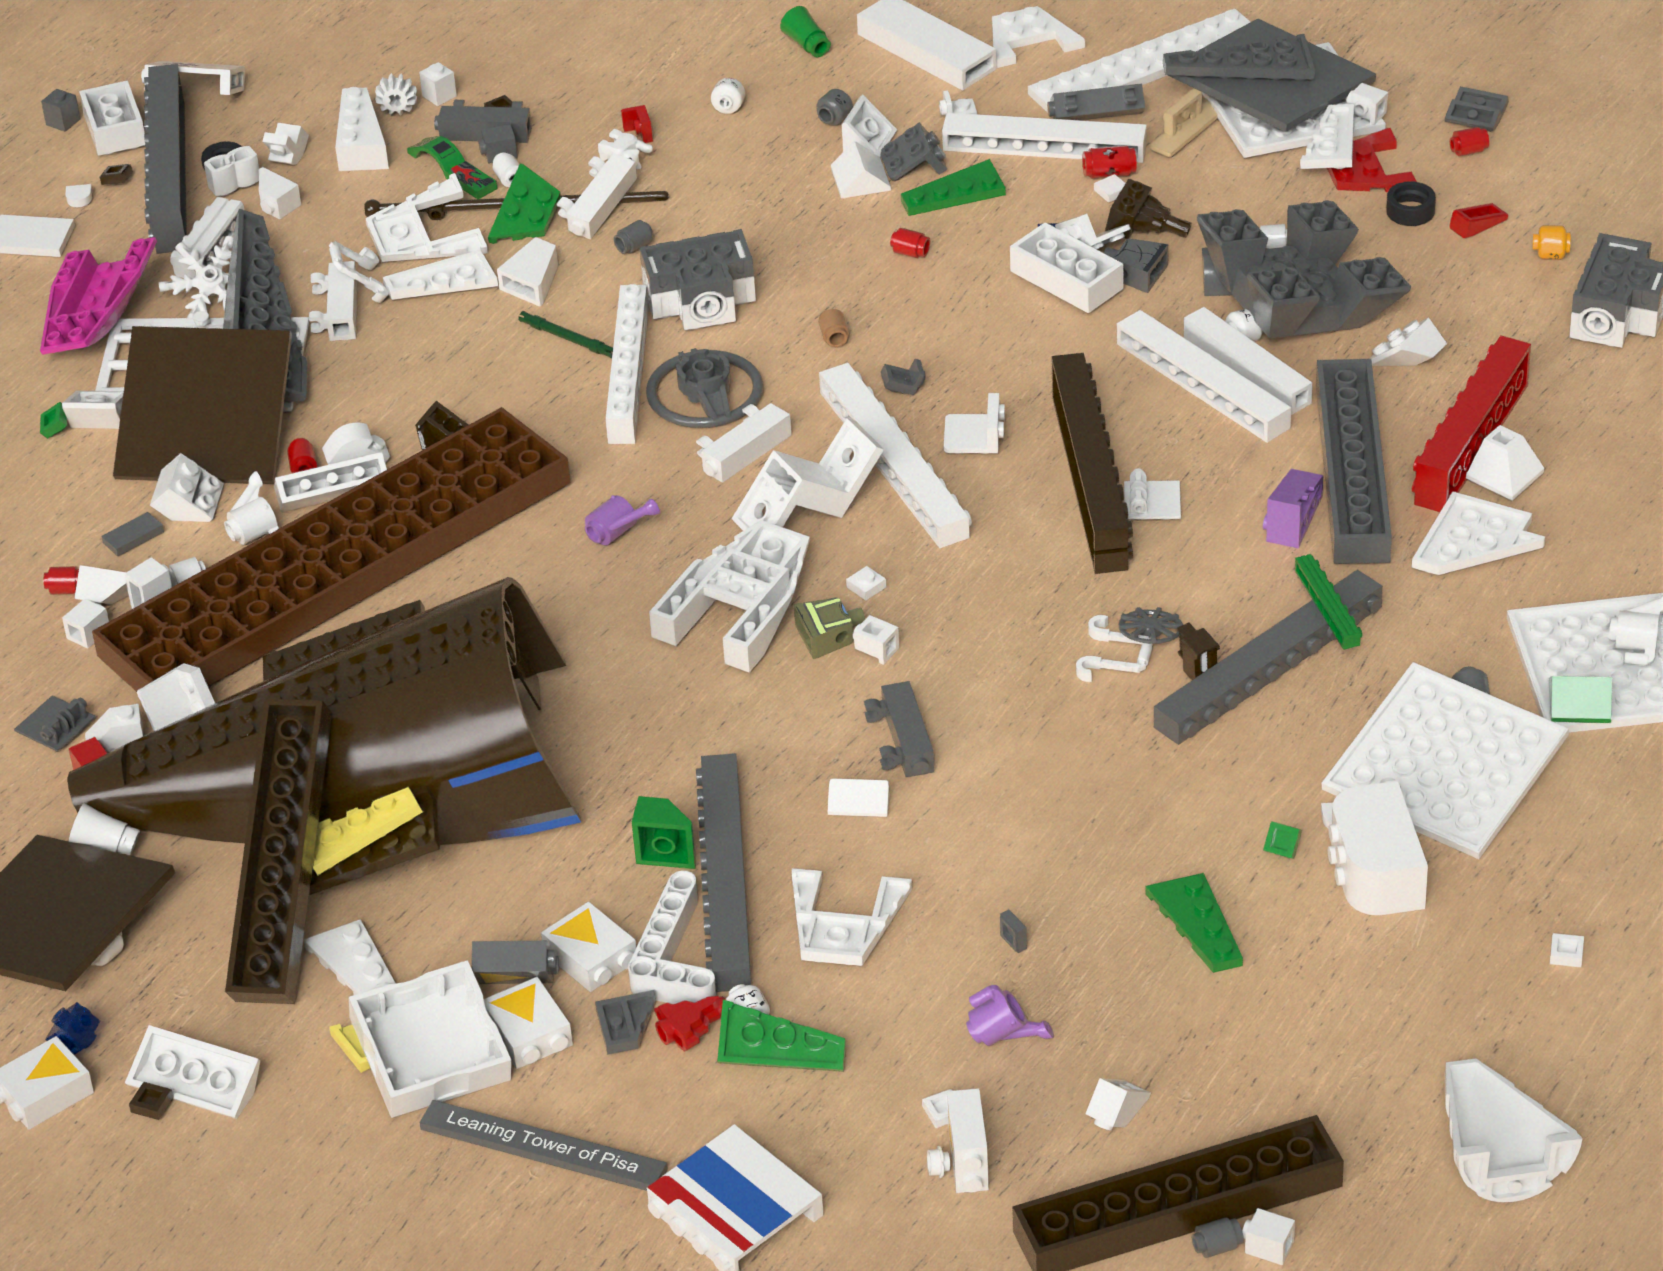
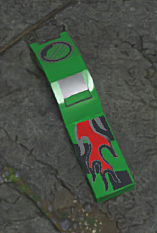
M427 137L407 148V153L415 159L420 157L421 151L430 154L440 165L447 180L449 175L455 173L462 190L476 199H481L497 190V181L465 161L458 148L445 137Z

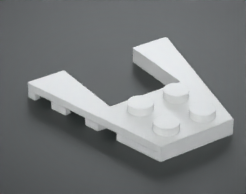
M455 173L449 175V179L440 184L437 181L429 185L427 191L417 196L412 194L406 197L405 202L397 206L393 204L366 218L367 228L382 262L459 256L481 250L483 254L488 253L487 245L479 228L430 242L419 217L418 210L463 198V190Z
M792 868L801 960L862 966L912 890V879L882 876L872 916L814 911L822 883V871Z

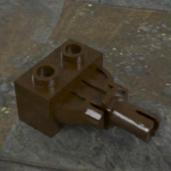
M1128 179L1110 208L1105 231L1129 224L1130 229L1123 232L1125 235L1123 238L1130 239L1134 230H1152L1157 233L1167 230L1186 238L1191 229L1192 222L1172 216L1170 208L1162 206L1157 198L1151 196L1152 187Z

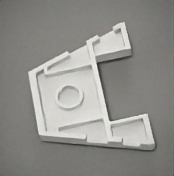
M1038 6L992 16L993 47L996 49L997 68L1016 64V55L1012 50L1013 48L1056 39L1064 52L1085 48V39Z

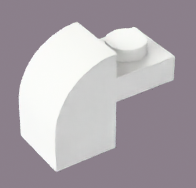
M278 123L275 134L265 132L262 141L270 149L268 160L291 165L298 164L304 154L309 135L301 126Z
M349 423L341 426L332 433L322 447L328 465L380 452L383 454L385 463L390 457L385 441L377 435L371 436L369 428L365 423Z

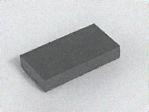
M146 512L101 537L103 544L115 555L120 556L162 534L164 529L163 525L149 512Z

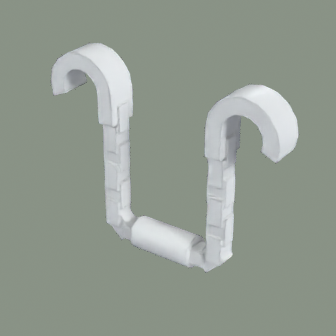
M336 241L331 242L329 251L332 262L337 269L375 293L372 300L381 303L389 295L386 287L376 279L368 278L344 265L341 253L368 270H372L379 263L377 255L367 247H364L358 254Z
M1094 616L1088 622L1089 636L1098 641L1109 642L1111 640L1142 644L1137 663L1085 656L1076 662V675L1082 681L1092 682L1091 670L1087 668H1105L1140 673L1148 665L1153 644L1136 642L1125 637L1122 633L1099 628H1106L1108 616ZM1138 636L1139 638L1150 639L1148 636Z

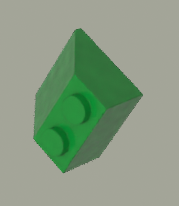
M638 796L631 821L636 864L695 869L696 858L692 822L668 798Z

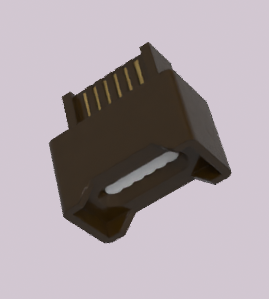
M1188 622L1177 627L1180 635L1178 655L1183 659V671L1191 680H1194L1217 664V650L1220 649V645L1205 628L1196 630Z

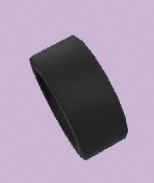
M1406 181L1398 183L1389 189L1386 211L1388 217L1397 224L1418 226L1432 220L1435 215L1436 194L1426 184ZM1406 201H1414L1421 203L1422 205L1407 206L1402 205L1400 203Z

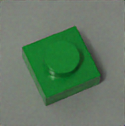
M61 402L55 404L40 416V434L47 439L61 432L67 426V417Z
M1271 821L1263 851L1294 859L1302 830Z

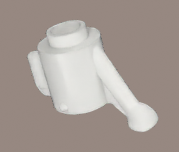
M257 471L250 476L249 485L230 512L227 513V521L224 522L225 530L230 539L238 541L242 545L279 529L272 508L263 497H258L259 489L263 486V483Z
M1663 595L1656 600L1620 611L1618 618L1611 617L1609 640L1616 641L1615 648L1645 651L1644 654L1626 652L1624 663L1647 666L1654 662L1660 613L1663 612Z

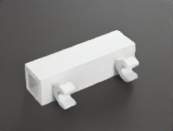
M615 153L611 155L606 163L602 159L593 156L588 165L592 167L589 174L595 178L575 204L566 197H562L557 203V206L562 207L558 215L567 218L569 231L577 236H583L591 240L637 179L635 161Z
M355 261L342 262L356 271ZM329 263L328 275L322 273L311 274V283H320L312 285L313 294H322L328 290L327 313L323 314L320 311L309 312V321H318L317 323H311V332L319 333L324 329H328L329 341L356 339L358 281L340 272L333 263Z
M772 403L760 411L752 404L742 409L749 417L714 442L708 436H702L696 441L702 447V449L697 451V454L702 458L703 471L722 483L791 436L789 413Z

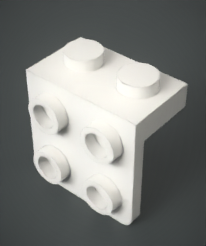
M1087 214L1055 225L1060 231L1095 249L1104 246L1108 242L1125 237L1123 232L1130 229L1129 224L1095 235Z
M988 393L987 414H948L945 417L944 451L946 453H998L999 438H1004V422L1000 421H1005V404H1000L999 393Z

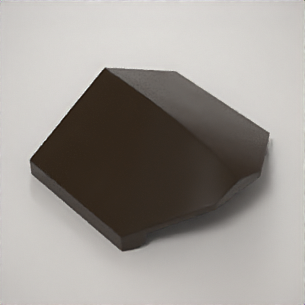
M435 401L415 425L421 449H426L469 424L438 401Z

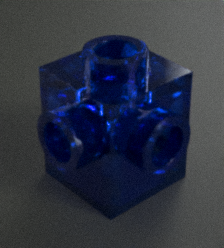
M78 1002L67 1009L62 1007L53 1016L51 1022L54 1025L45 1040L48 1041L57 1036L71 1053L75 1055L81 1050L88 1048L96 1039L97 1034L95 1030L100 1020L89 1009L83 1007Z

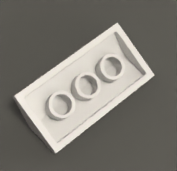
M149 1025L125 1084L140 1088L143 1082L166 1087L172 1089L174 1100L237 1119L254 1095L260 1060Z

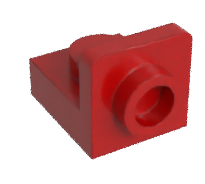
M645 105L622 109L621 117L624 132L635 130L636 135H641L644 143L653 142L651 121Z

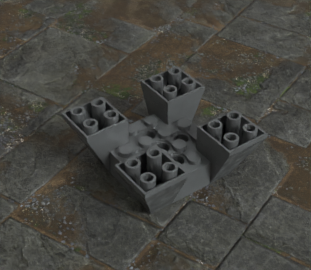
M1325 200L1317 203L1288 205L1287 246L1281 248H1266L1268 237L1244 210L1235 209L1227 212H1210L1197 215L1200 230L1219 280L1244 309L1250 311L1254 321L1269 338L1361 328L1411 290L1410 284L1386 258L1376 257L1367 260H1352L1340 262L1339 267L1336 266V263L1358 234L1359 229L1334 201Z

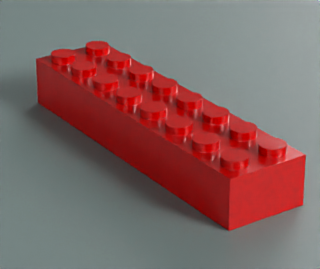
M1500 335L1496 343L1490 345L1486 358L1480 360L1476 373L1468 378L1465 390L1458 393L1455 405L1448 408L1445 420L1437 425L1432 440H1427L1424 452L1421 456L1418 455L1414 461L1413 471L1416 472V478L1412 485V492L1415 493L1414 505L1441 512L1452 492H1460L1468 480L1466 479V474L1484 438L1499 425L1502 426L1528 387L1531 343Z

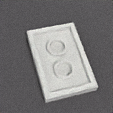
M0 215V253L61 257L75 227L74 219Z

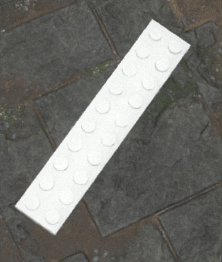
M1236 9L1228 10L1222 14L1206 18L1198 23L1166 33L1163 36L1145 41L1142 44L1124 49L1110 56H1105L1094 62L1081 65L1070 71L1062 72L1046 80H1041L1028 86V95L1048 113L1047 102L1051 101L1050 99L1054 93L1141 83L1144 85L1168 76L1165 75L1162 64L1163 54L1186 50L1196 52L1245 26L1250 21Z

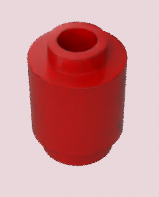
M1479 127L1454 131L1449 140L1450 148L1457 156L1483 152L1484 149L1489 147L1490 143L1487 130L1485 128L1480 129Z
M899 228L897 232H893L890 246L893 247L894 253L914 258L926 257L930 248V238L921 232Z
M304 438L294 439L287 449L291 472L297 473L317 468L313 445Z
M49 567V571L44 572V589H49L50 595L75 594L79 574L78 567Z

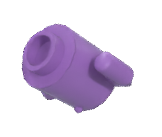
M612 495L609 500L586 516L585 532L593 542L609 545L623 533L629 531L636 524L637 519L646 515L660 514V509L653 499H649L642 507L635 510L623 497Z
M991 985L969 997V1002L974 1009L969 1011L970 1020L966 1022L969 1033L977 1043L983 1042L987 1046H991L1000 1040L1039 1036L1044 1039L1054 1037L1051 1026L1045 1020L1037 1023L1029 1022L1026 1019L1020 1004L1008 990L1002 991L999 986Z

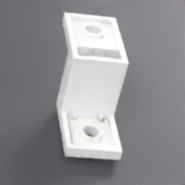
M847 418L819 464L773 450L732 517V520L743 531L760 520L783 527L796 505L842 518L884 449L855 420ZM853 451V452H854V456H853V459H852V461H851L849 456H850L851 452ZM766 506V512L763 516L762 510Z

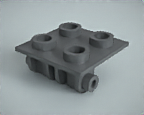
M52 695L22 721L14 731L58 752L90 724L96 716L86 711L87 702L81 697L73 699L68 703Z

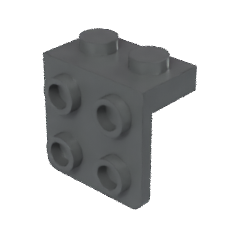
M919 122L907 129L892 142L887 143L881 149L880 155L889 178L892 181H896L924 160L939 175L947 170L943 160L946 158V155L938 146L940 141L933 131L928 132Z

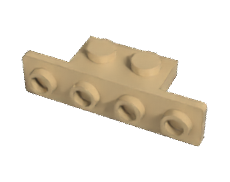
M1192 89L1165 111L1163 116L1164 134L1151 144V150L1167 157H1172L1218 119V114L1206 98L1202 102L1201 91Z

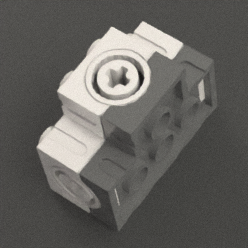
M742 229L639 247L643 285L647 287L648 304L653 319L679 315L684 330L699 329L717 324L722 325L736 321V304L741 305L756 301L753 259Z
M1599 233L1597 243L1594 244L1590 258L1584 268V274L1581 275L1577 290L1573 294L1570 338L1622 348L1628 332L1643 336H1656L1663 318V262L1650 259L1651 242Z

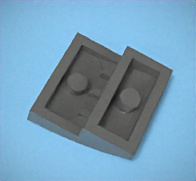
M1460 86L1456 98L1452 99L1445 116V122L1494 131L1503 117L1509 103V98L1506 95Z

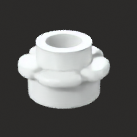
M941 1146L927 1151V1168L930 1176L939 1175V1178H942L944 1172L950 1171L949 1153L943 1152Z

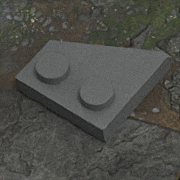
M654 990L595 1001L607 1055L639 1048L656 1002Z

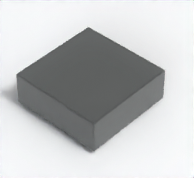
M1009 909L1000 913V936L1017 953L1026 950L1027 927Z

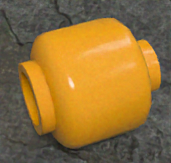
M1542 225L1539 228L1538 234H1533L1532 250H1538V256L1541 259L1561 260L1565 257V253H1570L1571 233L1566 232L1564 226Z

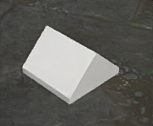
M864 95L859 97L842 124L843 152L855 141L880 157L881 149L890 142L897 129Z
M855 141L831 164V171L841 198L891 191V186L880 157Z
M75 391L62 402L70 427L119 429L124 391Z

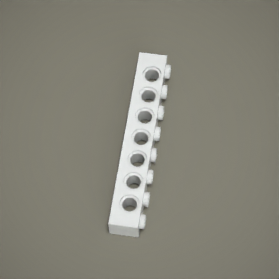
M620 285L606 410L608 444H635L649 311L646 285Z

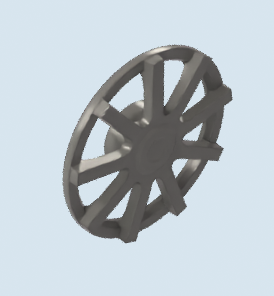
M1137 607L1133 612L1123 613L1119 620V630L1125 637L1147 644L1166 643L1180 636L1178 631L1174 633L1166 628L1177 629V627L1183 625L1178 614L1164 612L1160 607H1157L1156 610H1142L1140 607ZM1129 628H1138L1130 634L1125 631ZM1162 633L1167 636V638L1156 639ZM1141 634L1148 636L1150 639L1139 638L1138 636Z

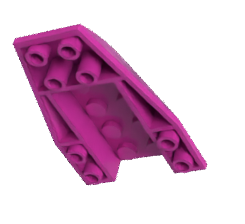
M155 237L140 238L133 241L125 259L117 262H104L98 265L89 249L67 253L50 289L40 347L42 355L88 347L102 339L114 327L128 306L157 243Z

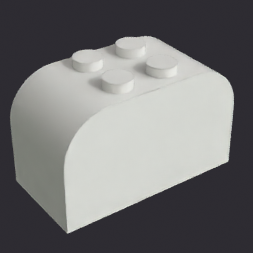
M1392 781L1356 786L1339 793L1333 802L1332 824L1328 826L1331 846H1328L1327 851L1330 864H1335L1336 867L1334 871L1337 886L1342 885L1348 903L1356 910L1369 915H1386L1425 909L1428 865L1399 782Z

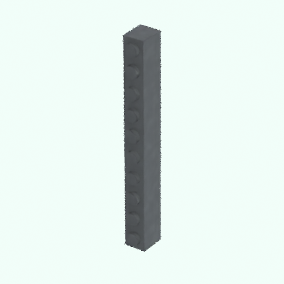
M1358 569L1334 585V591L1339 593L1341 602L1347 606L1349 615L1354 617L1356 626L1360 621L1372 613H1376L1382 607L1383 586ZM1311 600L1154 706V728L1179 745L1188 738L1195 736L1198 731L1207 725L1214 723L1229 710L1236 708L1238 704L1248 697L1255 695L1270 682L1276 681L1282 674L1296 667L1301 661L1317 653L1323 646L1332 640H1336L1337 638L1314 601Z
M736 753L701 756V768H696L697 786L703 787V789H697L698 807L704 806V809L698 810L699 828L705 827V830L699 831L700 849L706 848V852H700L701 870H707V873L701 874L702 891H708V895H702L704 913H709V917H704L705 935L711 936V939H705L706 958L712 957V961L706 962V969L714 973L716 992L730 991L733 987L740 984L745 986L751 985Z

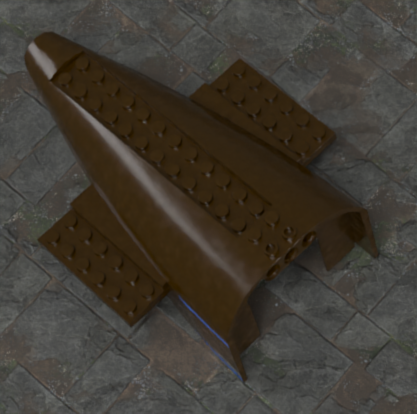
M506 577L426 611L421 600H417L263 656V682L131 741L70 771L67 777L69 793L77 813L82 804L85 803L103 814L128 823L127 826L135 829L202 840L245 843L264 699L323 700L332 712L318 823L329 818L334 822L347 817L346 812L357 807L358 809H367L371 807L373 801L407 787L413 793L423 812L317 875L312 867L309 895L440 850V845L526 835L581 823L579 813L531 732L514 679L520 678L537 709L541 710L537 673L565 667L566 661L523 587L511 577Z

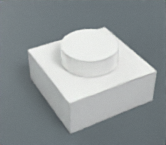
M866 566L847 578L846 585L849 590L866 601L886 588V579Z

